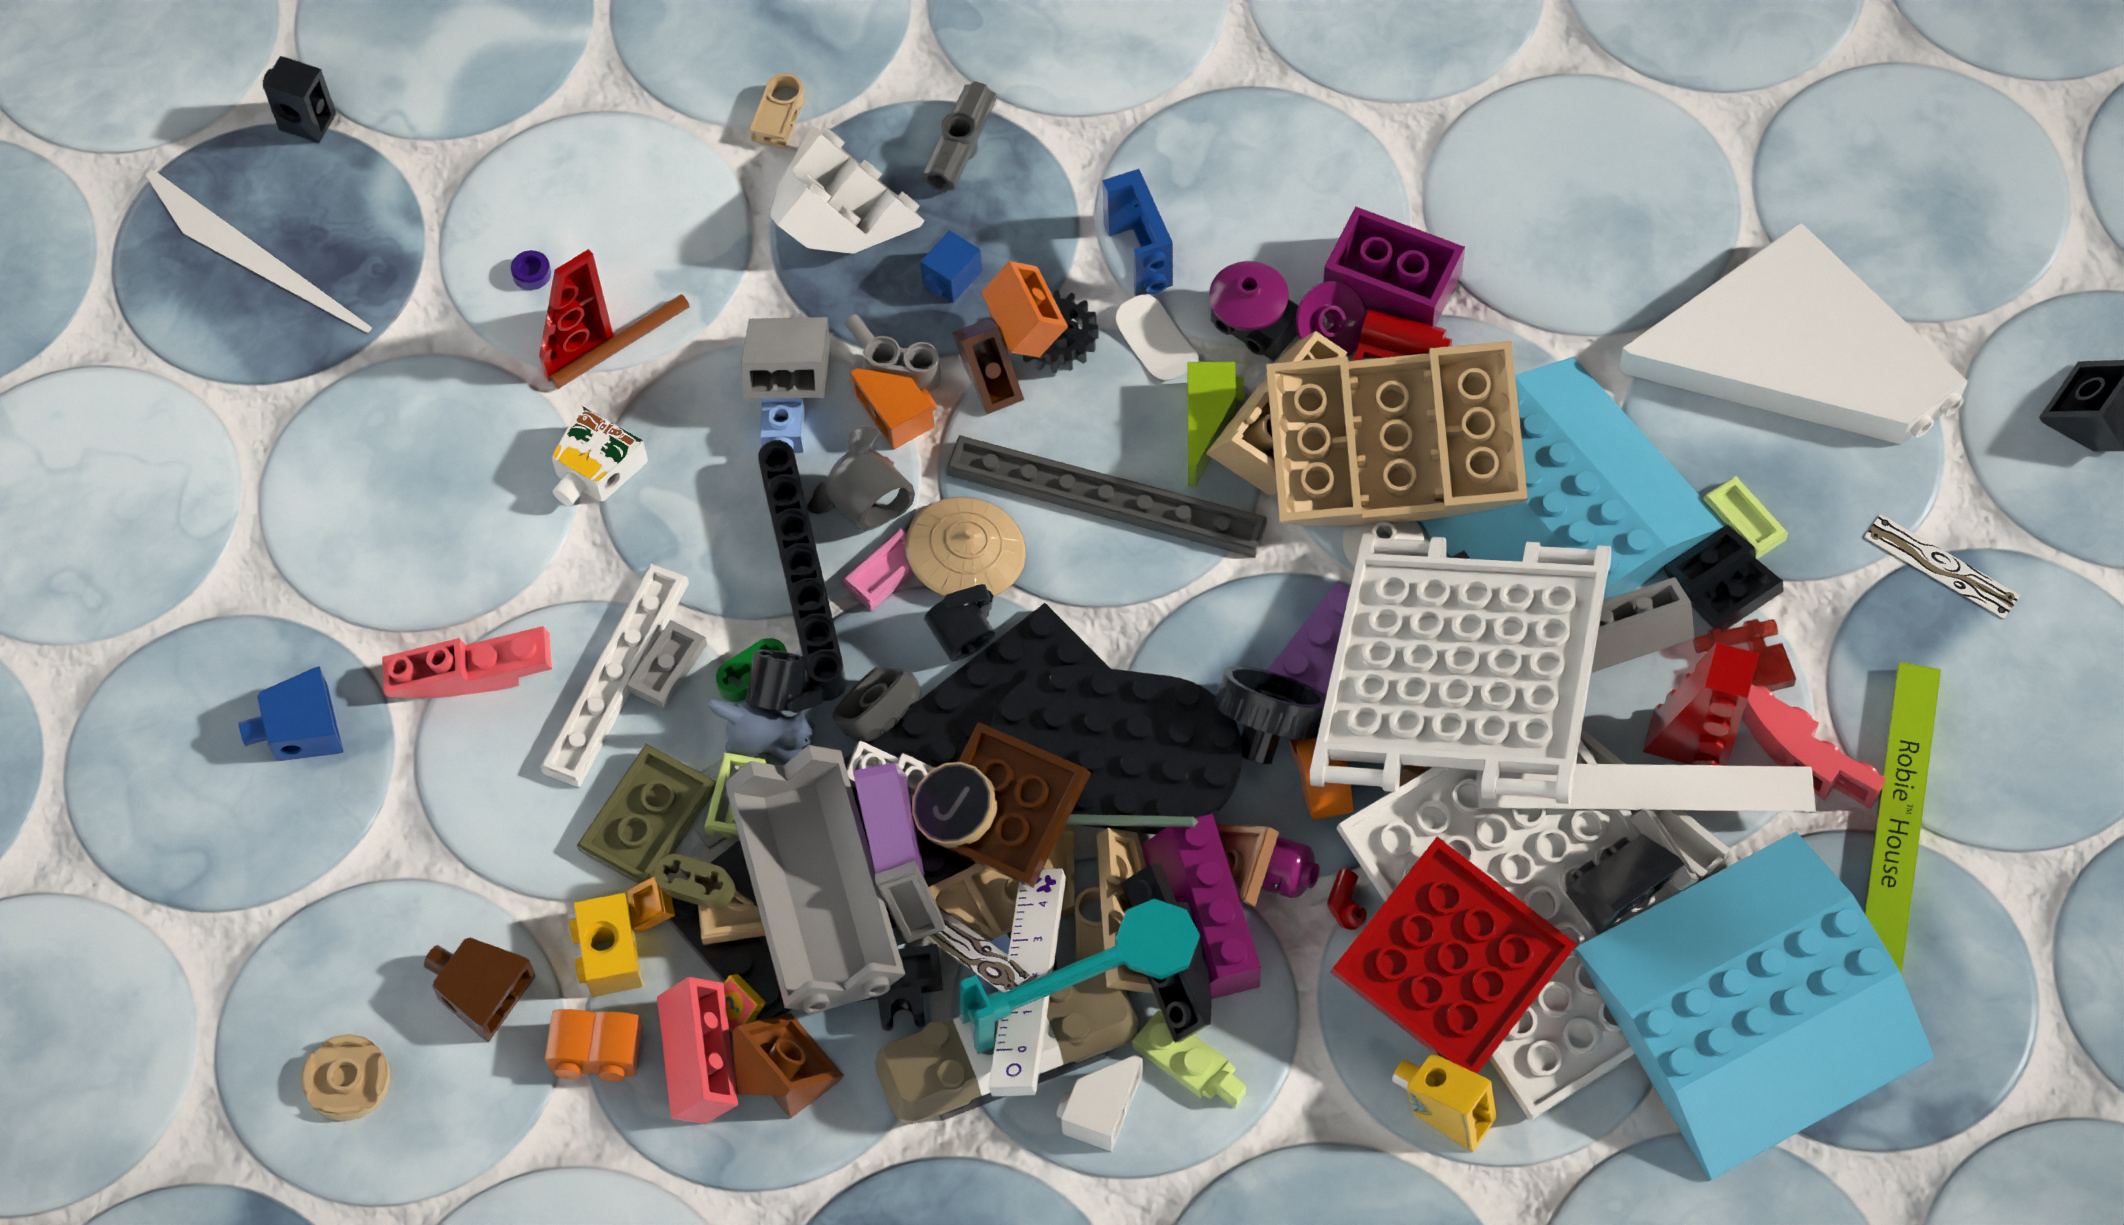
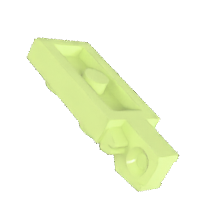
M1160 1009L1132 1040V1047L1200 1098L1205 1096L1211 1100L1217 1094L1235 1108L1246 1095V1085L1232 1075L1235 1067L1228 1062V1059L1197 1036L1192 1035L1182 1042L1174 1043Z

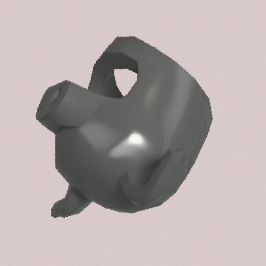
M862 427L855 429L849 434L847 442L850 451L834 464L828 475V481L820 482L814 490L812 499L807 504L810 512L820 514L828 512L835 506L863 531H869L899 517L909 509L915 498L913 485L894 467V463L888 457L882 456L877 451L871 449L878 437V428ZM900 488L897 496L890 504L883 507L875 503L890 491Z

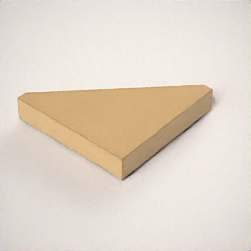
M718 880L714 885L701 882V885L705 887L709 894L713 889L720 890L722 888ZM736 890L730 903L722 908L709 909L698 905L703 945L766 936L758 907Z

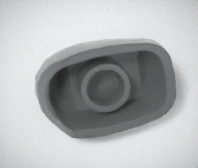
M875 667L842 699L835 708L832 718L844 734L850 736L855 741H872L897 725L908 707L920 700L921 688L919 682L909 671L879 669Z

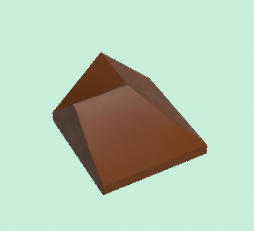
M792 1013L739 1025L732 1032L737 1094L771 1095L790 1119L844 1077L842 1072Z

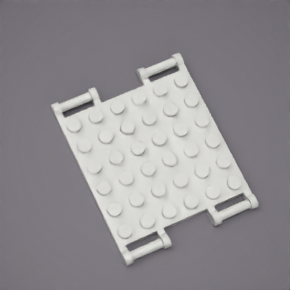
M1363 533L1311 763V786L1325 787L1326 783L1380 786L1383 788V791L1397 792L1400 783L1401 765L1484 770L1481 783L1482 798L1496 799L1497 795L1549 798L1555 799L1556 803L1570 804L1607 575L1611 565V546L1597 545L1596 549L1541 547L1540 542H1526L1523 561L1519 562L1445 558V537H1432L1431 541L1377 538V534ZM1329 760L1385 763L1383 770L1328 766ZM1500 771L1558 775L1557 782L1499 778Z

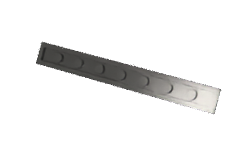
M961 435L958 436L946 467L948 476L1256 558L1267 525L1266 516Z

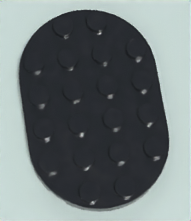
M1064 665L1049 668L1033 674L1015 686L1001 702L991 725L996 730L1080 765L1091 773L1071 814L1192 816L1194 818L1209 815L1216 809L1219 811L1229 800L1237 786L1242 768V740L1236 721L1216 708L1214 704L1216 696L1209 690L1192 681L1173 676L1086 665ZM1080 825L1154 835L1166 828L1152 826Z

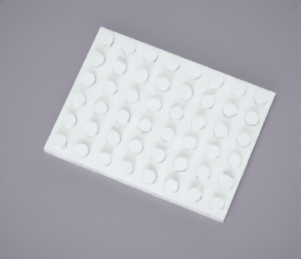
M1580 739L1576 764H1597ZM1433 767L1399 787L1397 792L1387 794L1342 821L1336 828L1384 901L1387 900L1438 836L1573 940L1577 946L1683 891L1678 890L1671 880L1663 889L1597 934L1566 894V891L1575 881L1571 875L1584 864L1592 860L1597 866L1609 857L1605 851L1617 841L1626 836L1631 842L1641 835L1630 819L1633 816L1629 810L1479 808L1476 770ZM1573 949L1489 1060L1531 1121L1630 1059L1635 1053Z

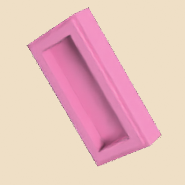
M902 529L898 530L842 579L843 587L870 611L874 610L914 574L905 553L907 533Z

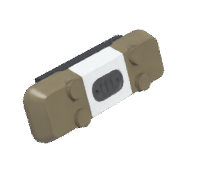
M1106 971L1049 995L1037 1085L1105 1059V1052L1129 1043L1136 1036L1139 1022L1126 990L1107 988ZM959 1017L943 1023L932 1021L923 1030L892 1041L881 1047L875 1058L876 1073L891 1111L898 1120L907 1124H916L940 1116L943 1121L1006 1097H992L989 1081L994 1048L977 1054L974 1048L975 1026L971 1021L962 1024ZM998 1021L995 1022L994 1047L996 1041Z

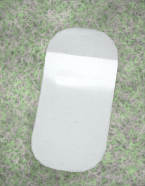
M1142 294L1133 297L1119 307L1116 313L1117 326L1134 353L1154 377L1161 380L1177 378L1187 373V362H1198V354L1184 338L1156 298Z

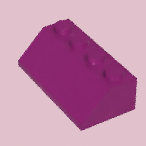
M1213 814L1195 818L1198 823L1194 827H1166L1143 843L1141 847L1146 866L1161 863L1177 903L1187 901L1189 903L1206 957L1212 1000L1260 987L1261 966Z

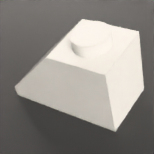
M1133 1055L1077 1079L1072 1093L1064 1092L1058 1106L1057 1117L1061 1118L1062 1134L1112 1152L1143 1075L1142 1058Z

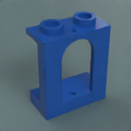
M1140 169L1102 180L1103 220L1108 235L1112 236L1133 229L1140 244V248L1133 250L1135 296L1158 294L1166 288L1173 286V242Z

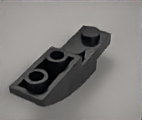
M1161 863L1150 864L1120 883L1130 908L1149 900L1157 899L1186 909L1198 930L1188 901L1177 903ZM1199 938L1189 968L1161 980L1147 975L1174 1043L1182 1042L1211 1025V986L1201 938Z

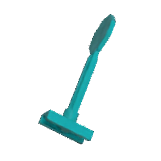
M1157 899L1149 900L1126 910L1115 938L1116 945L1112 948L1004 993L1000 990L987 996L977 975L960 981L959 1018L962 1024L971 1021L975 1026L974 1048L977 1054L994 1048L995 1022L1010 1016L1011 1011L1117 966L1126 965L1130 970L1160 980L1189 968L1200 934L1186 909Z

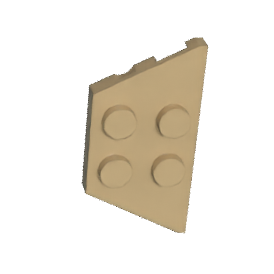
M1074 825L1064 826L1043 868H1062L1066 876L1060 919L1074 913L1075 907ZM976 864L929 887L941 911L951 915L988 942L1012 931L1019 886L1018 881L981 864Z

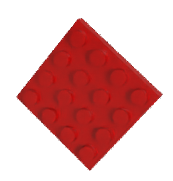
M1437 836L1333 966L1330 973L1432 1053L1478 1074L1577 944Z

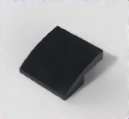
M1729 525L1664 567L1668 578L1675 577L1691 601L1692 607L1719 634L1784 592L1783 580L1756 559L1755 547Z

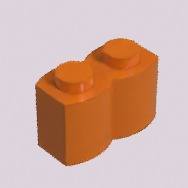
M576 1009L553 1010L545 1061L550 1071H554L555 1075L565 1079H578L581 1077V1074L595 1073L598 1074L600 1079L610 1082H620L624 1080V1077L636 1076L643 1025L639 1015L624 1012L594 1013Z

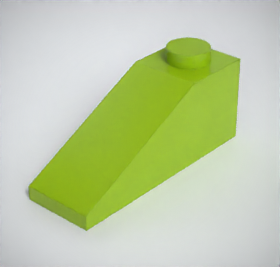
M1187 362L1188 486H1196L1212 459L1206 452L1234 418L1236 401H1244V378L1236 377L1235 362Z

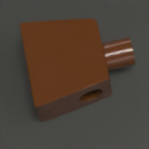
M471 937L464 939L454 954L439 945H435L429 951L424 961V967L438 975L432 985L438 1000L487 1042H490L536 977L529 959Z

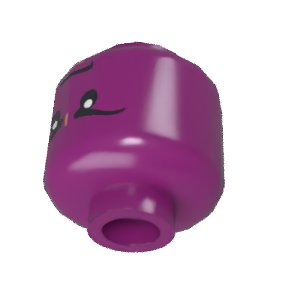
M1277 837L1261 888L1288 898H1298L1307 888H1313L1318 880L1320 867L1319 864L1315 863V855L1311 847L1283 837Z

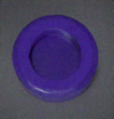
M524 251L518 254L511 263L513 280L521 289H540L551 278L549 260L539 251Z

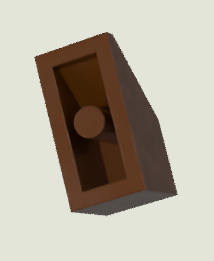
M988 318L952 332L964 368L987 414L1024 400L1000 329L993 321Z

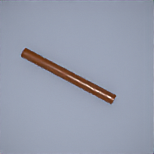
M682 294L675 297L550 375L552 383L559 389L688 309L690 305L687 299Z

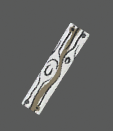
M1880 514L1864 536L1867 540L2005 619L2021 596Z

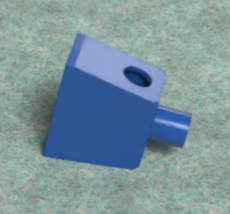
M320 666L260 691L257 699L261 716L238 722L241 738L245 746L267 740L275 759L279 761L344 752L329 687Z

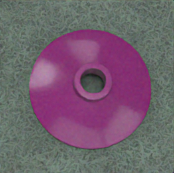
M1242 261L1225 267L1215 276L1209 290V301L1214 314L1226 325L1240 330H1258L1272 325L1284 314L1289 300L1288 286L1282 275L1271 266L1256 261ZM1245 287H1253V288H1255V289H1253V290H1245L1244 288H1245Z
M1333 281L1317 284L1303 296L1296 314L1298 337L1302 339L1317 331L1347 352L1346 356H1350L1359 344L1362 327L1366 318L1365 308L1358 294L1346 284ZM1324 315L1327 319V324L1325 327H1323L1322 319Z

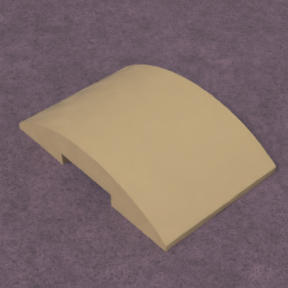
M1512 341L1429 348V353L1355 361H1348V356L1266 364L1280 524L1354 526L1375 525L1383 521L1403 523L1471 514L1528 500Z

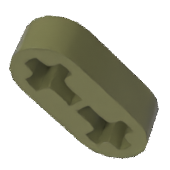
M670 854L663 857L655 867L654 876L656 882L665 894L709 909L722 908L730 903L734 897L735 884L725 869L718 865L681 854ZM681 869L684 875L689 878L688 880L675 878L671 882L667 876L669 873H677ZM718 880L722 888L720 890L713 889L709 894L705 887L701 885V882L714 885Z

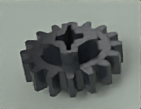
M1055 290L1053 298L1068 327L1040 358L1023 355L1025 363L1033 359L1036 360L1037 370H1041L1045 364L1051 365L1052 373H1057L1059 365L1062 364L1069 371L1073 370V361L1075 359L1083 364L1087 362L1086 351L1095 352V340L1099 339L1095 311L1088 312V302L1084 300L1076 304L1074 293H1070L1066 299L1060 298L1059 290Z

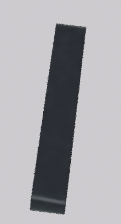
M772 440L761 447L758 453V461L801 653L807 659L806 675L808 683L822 687V700L832 701L840 697L846 688L843 660L795 454L787 442ZM776 464H785L780 468H772ZM783 498H793L791 501L788 502L779 501ZM791 532H801L795 537L786 536ZM800 566H807V567H809V568H808L807 570H805V571H801V572L794 571L796 568H798V567H800ZM808 601L818 602L816 605L811 607L802 606L805 602ZM816 636L826 637L821 642L810 641L812 638ZM823 672L835 673L829 678L817 677Z

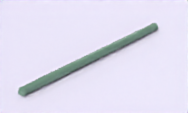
M1070 814L1065 825L1194 827L1198 821L1192 816Z

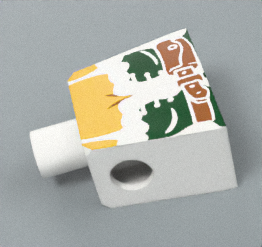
M581 406L552 456L556 475L561 479L552 491L554 496L567 506H572L582 492L597 501H605L647 463L648 459L643 440Z

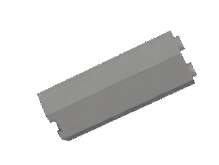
M808 745L783 767L749 761L725 782L785 1008L804 1010L808 1014H815L885 994L890 990V986L905 975L885 902L875 882L876 873L842 752L840 750Z

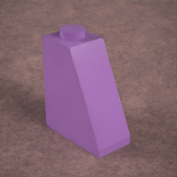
M896 762L854 770V780L875 873L916 861L924 876L906 774Z

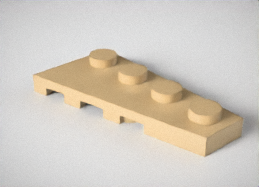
M1106 828L1096 835L1104 950L1116 945L1115 938L1126 910L1130 909L1120 883L1147 867L1138 833L1113 828ZM1120 965L1106 971L1107 988L1154 994L1148 977L1145 974L1130 970L1126 965Z

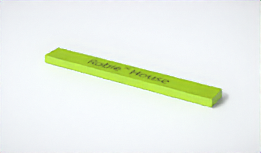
M1899 662L1896 670L1882 774L1886 780L1879 796L1864 907L1866 917L1900 970L1901 975L1941 669Z

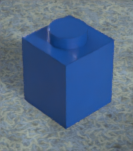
M950 230L920 262L922 282L926 289L933 295H942L953 303L982 272L980 249Z

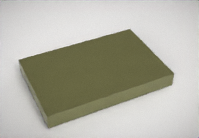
M646 743L576 846L585 855L640 884L654 876L655 867L663 857L675 852L713 795L716 781Z

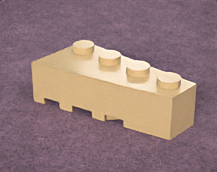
M1315 331L1291 344L1277 363L1345 357L1347 352ZM1266 375L1206 454L1270 496L1277 492Z

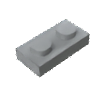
M670 620L626 684L628 691L664 709L707 646L706 637Z

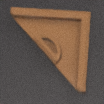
M1216 824L1232 877L1236 879L1240 889L1239 898L1250 906H1256L1279 832L1268 826Z

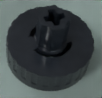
M1231 666L1224 670L1214 704L1223 714L1245 725L1241 735L1242 757L1261 764H1272L1280 736L1304 740L1313 739L1318 736L1326 697L1307 684L1275 672L1246 666Z

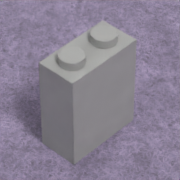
M828 317L749 318L741 359L743 399L824 398L830 357Z

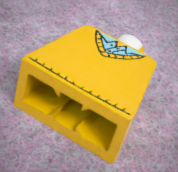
M1436 1054L1429 1055L1421 1067L1404 1059L1399 1063L1393 1074V1083L1408 1090L1412 1113L1471 1152H1474L1497 1119L1491 1081Z

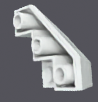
M814 126L808 131L780 181L770 213L771 218L780 228L806 248L850 254L857 253L919 228L925 221L916 212L920 205L904 192L897 196L879 180L882 173L865 159L860 164L841 148L845 141L829 128L822 133Z

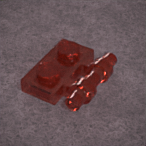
M1758 619L1744 621L1741 627L1728 630L1718 627L1708 630L1707 635L1694 637L1695 639H1693V645L1697 654L1709 651L1716 642L1729 646L1747 642L1750 651L1759 653L1752 685L1762 686L1772 692L1793 687L1796 677L1783 643L1766 646L1764 638L1778 634V627L1774 619L1759 622Z

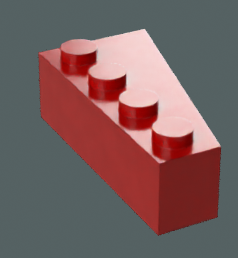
M1716 642L1698 661L1692 674L1687 673L1682 678L1680 687L1677 690L1672 689L1667 694L1665 703H1659L1654 708L1642 752L1689 765L1727 766L1749 696L1759 653Z

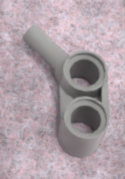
M852 315L846 320L845 325L864 348L863 355L865 356L867 370L910 377L920 390L925 388L931 392L939 386L941 382L939 353L932 344L917 342L911 344L907 349L900 348L893 338L887 336L874 337L858 315ZM881 360H889L886 363H878ZM920 366H927V367H928V368H925V369H917V367H920Z

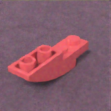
M544 626L467 645L460 638L383 656L384 694L387 697L402 698L451 697L519 686V677L552 670L550 634Z
M1751 684L1742 720L1767 755L1778 766L1812 767L1814 794L1823 800H1826L1834 788L1871 809L1881 793L1886 778L1879 775L1873 766L1865 762H1857L1844 755L1831 742L1820 741L1814 738L1819 722L1813 720L1808 712L1799 707H1791L1775 698L1771 691L1762 686Z

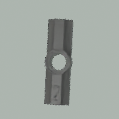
M975 81L971 84H965L952 113L947 115L942 121V134L922 175L923 181L928 183L934 190L944 193L948 190H954L967 161L977 153V140L996 102V93L991 91L986 84Z

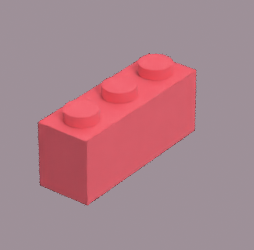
M687 977L657 996L671 1119L707 1124L738 1106L723 983Z

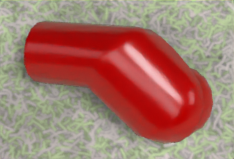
M1340 869L1329 894L1327 907L1340 927L1347 930H1356L1365 923L1367 918L1365 908L1359 909L1358 903H1355L1352 898L1358 881V875L1351 870Z

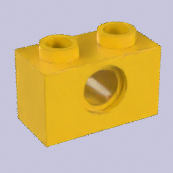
M620 893L574 902L576 918L569 919V927L573 945L580 944L582 957L575 958L579 984L587 983L592 997L643 987L634 929L626 894ZM609 940L614 942L607 950H595L596 945L602 941Z

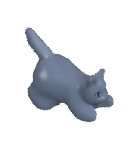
M710 698L707 701L708 707L714 714L728 720L726 729L728 741L725 746L727 753L757 758L759 753L765 752L773 754L788 763L803 750V747L810 744L813 740L815 724L811 719L804 718L802 711L796 715L787 716L770 709L751 705L746 700L737 702L735 705L715 698Z

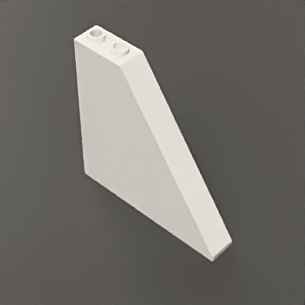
M1802 223L1792 228L1624 346L1619 364V370L1625 375L1900 445L1913 436L1916 438L1923 436L1933 426L1934 420L1941 415L1950 416L1964 401L1962 395L1967 384V380Z

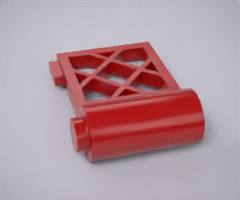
M1369 309L1364 320L1353 361L1363 360L1364 357L1375 359L1429 353V348L1450 347L1452 339L1446 338L1447 329Z

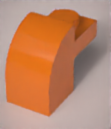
M1317 737L1308 740L1289 739L1291 755L1300 772L1304 803L1312 820L1354 812L1350 784L1326 783L1325 787L1311 786L1310 768ZM1329 760L1328 766L1347 767L1346 761Z

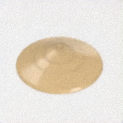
M951 497L928 505L916 515L906 534L905 553L909 566L916 577L929 589L942 596L985 584L987 590L991 591L994 597L1010 588L1019 578L1025 565L1026 544L1016 522L1001 508L977 498Z

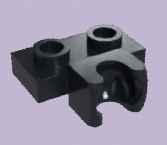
M937 944L898 949L905 975L890 986V990L885 994L860 1000L878 999L883 1030H892L893 1016L899 1010L910 1011L914 1018V1024L917 1027L924 1026L925 1015L922 993L943 991Z

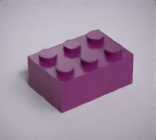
M1355 206L1324 266L1323 282L1333 281L1346 284L1358 294L1364 308L1367 310L1373 309L1436 326L1462 274L1465 247Z

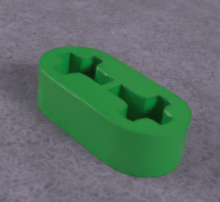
M765 638L723 663L716 673V683L720 695L725 700L731 702L745 700L753 651L776 650L787 652L785 645L780 640ZM733 675L737 679L742 678L743 684L738 687L734 683L729 684L728 678Z

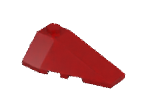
M589 249L554 270L539 353L545 378L549 382L551 381L550 375L614 336L594 255Z

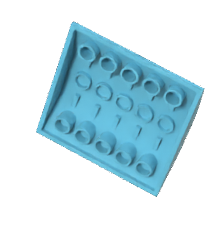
M1574 356L1515 375L1528 500L1471 514L1417 521L1431 538H1446V556L1448 558L1464 550L1470 559L1522 562L1526 542H1540L1541 547L1596 549L1597 545L1611 546V565L1607 575L1603 600L1633 591L1662 572L1666 565L1727 526Z
M1797 831L1574 948L1576 955L1709 1181L1935 1058L1900 970L1854 895Z

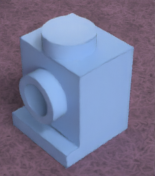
M803 398L761 399L760 438L762 446L772 440H781L787 442L792 447L794 453H804L805 410Z

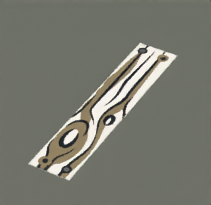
M941 910L945 929L925 937L1003 993L1018 987L1033 974V972L1013 958L1007 962L1008 955Z

